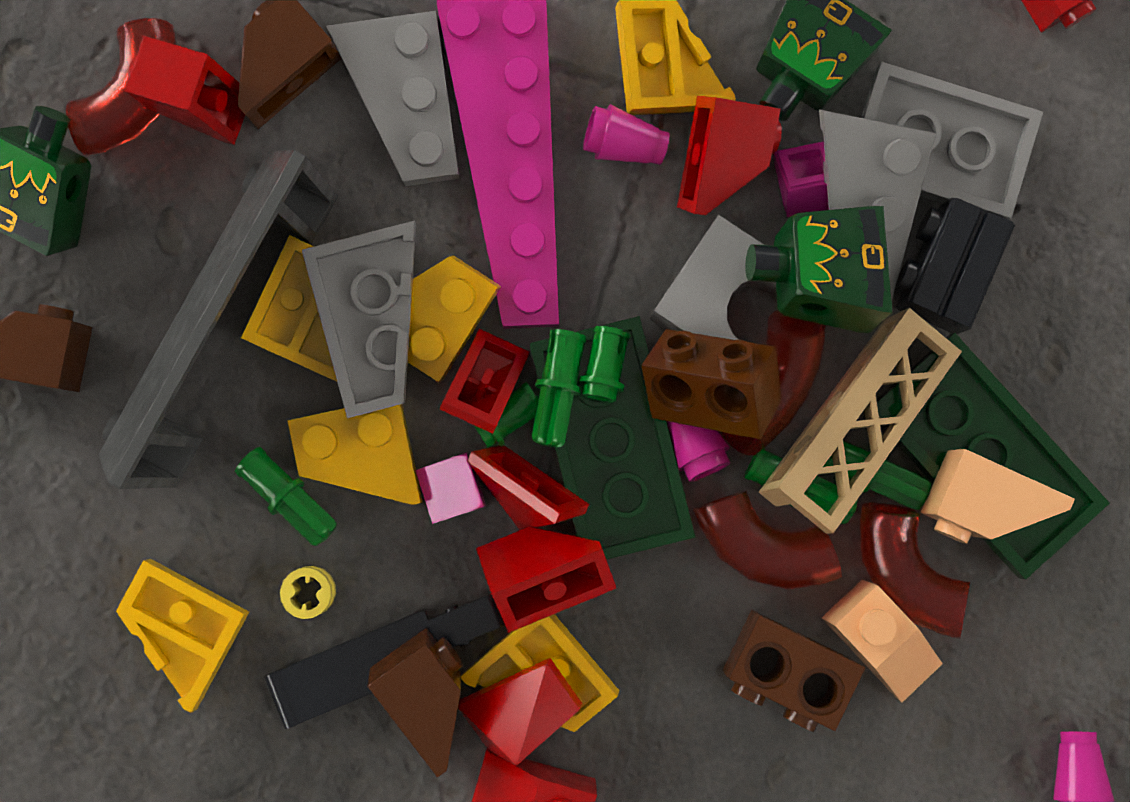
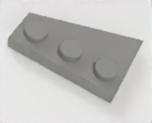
M429 11L327 25L326 27L405 186L460 179L437 12Z
M819 109L820 129L823 131L825 161H823L824 182L827 184L829 210L884 206L892 301L936 133Z
M415 220L302 250L347 418L405 403L416 234Z

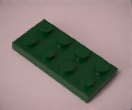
M640 316L601 325L623 330V332L631 334L630 340L627 343L620 383L624 384L625 387L623 392L617 393L616 402H603L582 396L583 385L579 384L578 381L580 376L586 375L594 337V327L576 331L586 336L577 386L581 387L580 395H574L565 443L562 447H555L565 488L590 504L585 514L573 518L577 537L599 541L606 560L696 538L667 422L654 419L651 416L642 370V363L648 356L649 351ZM549 338L529 343L538 379H542Z
M952 333L946 339L962 352L897 444L932 483H934L947 451L966 449L1075 499L1071 510L992 540L982 538L1018 578L1026 580L1106 508L1110 502L956 333ZM931 350L911 368V374L928 372L939 356ZM921 381L913 382L914 390L917 388ZM899 383L893 384L876 399L879 418L896 417L902 409ZM889 425L881 427L886 431Z

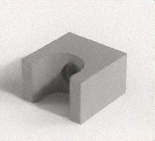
M718 215L653 311L649 320L664 330L688 331L695 334L739 340L732 333L727 321V305L732 294L745 288H759L772 293L777 298L776 282L749 281L745 273V260L749 246L751 244H764Z

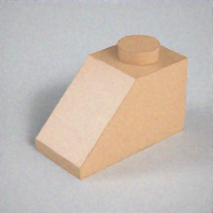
M957 449L947 451L920 513L937 520L934 530L938 533L967 544L971 536L992 540L1071 510L1075 499L969 450Z
M861 580L822 617L825 623L901 703L943 664L919 628L878 585Z

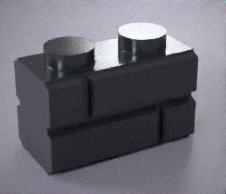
M950 198L939 206L938 210L931 207L924 216L917 231L916 239L924 242L916 261L908 259L899 273L895 290L902 294L896 308L900 311L911 308L921 318L928 321L929 324L950 333L959 334L970 330L1014 230V222L994 213L982 211V208L959 198Z

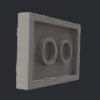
M881 62L876 68L861 118L936 133L920 193L921 197L943 204L952 197L959 198L982 208V211L991 212L1009 220L1013 215L1043 112Z

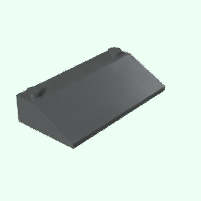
M269 151L262 164L255 163L250 168L242 185V192L245 193L146 371L124 410H118L114 413L106 424L102 434V438L106 442L98 455L108 483L118 489L177 487L204 438L164 417L271 224L273 223L312 244L336 202L338 195L309 159L298 151Z

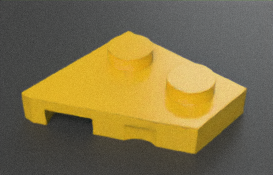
M152 559L143 560L116 610L130 633L141 639L144 645V653L157 671L162 669L181 696L177 700L179 704L190 713L198 709L249 614V611Z

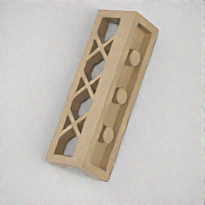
M911 308L886 318L758 493L776 507L791 504L826 534L834 533L962 351ZM917 337L939 357L928 372L911 374L907 349ZM896 366L897 375L889 376ZM921 381L917 388L914 390L913 382ZM899 383L902 409L896 417L879 418L876 392L882 385ZM864 410L866 420L856 421ZM889 425L887 430L882 435L880 426ZM867 428L870 454L864 462L846 464L843 438L850 429ZM832 455L833 466L823 467ZM857 470L849 482L848 471ZM835 473L838 498L827 513L808 498L804 492L817 475Z

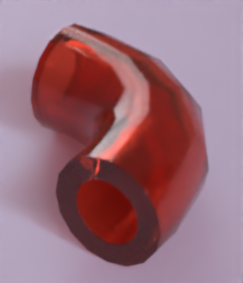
M143 18L126 22L118 27L116 33L119 45V65L112 80L102 90L87 97L70 100L67 103L66 115L71 119L68 127L76 147L84 156L104 153L136 139L160 115L126 93L125 88L128 82L129 64L132 58L138 54L144 36L177 45L174 27L168 21L157 18Z
M779 310L774 311L769 316L766 345L776 346L781 403L761 439L722 432L724 438L738 452L747 456L756 455L792 422L807 399L820 369L826 325L783 316Z
M747 490L716 499L693 509L701 530L719 559L749 581L790 590L822 585L842 577L840 563L828 534L818 526L796 532H784L773 529L760 519L752 506Z
M869 502L862 504L860 514L861 559L873 584L878 585L914 624L944 636L961 639L970 582L952 579L937 573L924 561L918 548L919 512L886 503Z

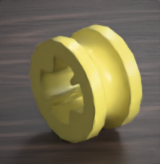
M304 566L289 573L283 580L280 589V598L285 610L292 616L300 619L314 618L327 611L333 604L336 596V585L332 576L325 569L317 566ZM305 576L306 583L314 581V579L320 583L322 588L316 593L320 603L316 607H311V601L303 605L297 601L295 596L301 591L297 581L301 577Z

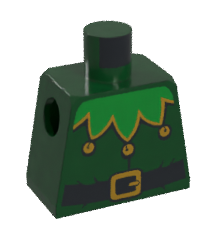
M786 0L756 67L759 74L772 81L759 101V105L780 108L779 120L781 121L788 120L800 101L814 110H822L875 55L892 30L847 0Z
M36 106L29 127L12 126L0 128V232L45 256L75 248L78 245L92 166L88 158L63 146L71 119L55 109Z
M884 206L803 212L790 216L775 236L774 246L755 244L749 246L745 260L747 279L749 281L776 282L777 307L783 316L859 333H870L892 313Z

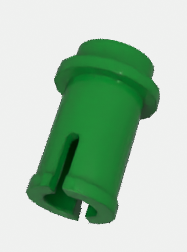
M595 326L586 375L580 376L578 383L583 385L582 396L603 402H616L617 393L623 392L625 387L624 384L620 383L627 343L630 340L631 334L623 332V330L618 328Z
M525 382L520 388L511 393L493 434L475 425L473 426L488 448L497 442L500 446H503L505 444L503 438L535 418L539 399L529 384Z

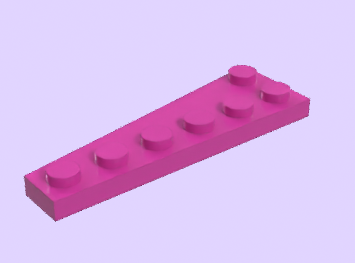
M437 0V9L493 281L501 286L496 296L503 328L559 327L546 0Z

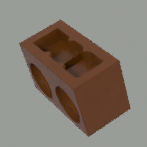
M665 329L642 363L651 416L654 419L761 439L781 403L776 346L695 334L688 331Z
M751 609L722 671L730 680L734 681L731 691L759 706H763L765 699L768 698L786 707L783 717L809 731L815 732L818 723L836 731L865 667L853 659ZM763 647L774 648L778 660L773 671L766 675L753 674L750 669L752 655ZM813 674H826L828 689L825 695L818 700H806L803 696L805 681Z

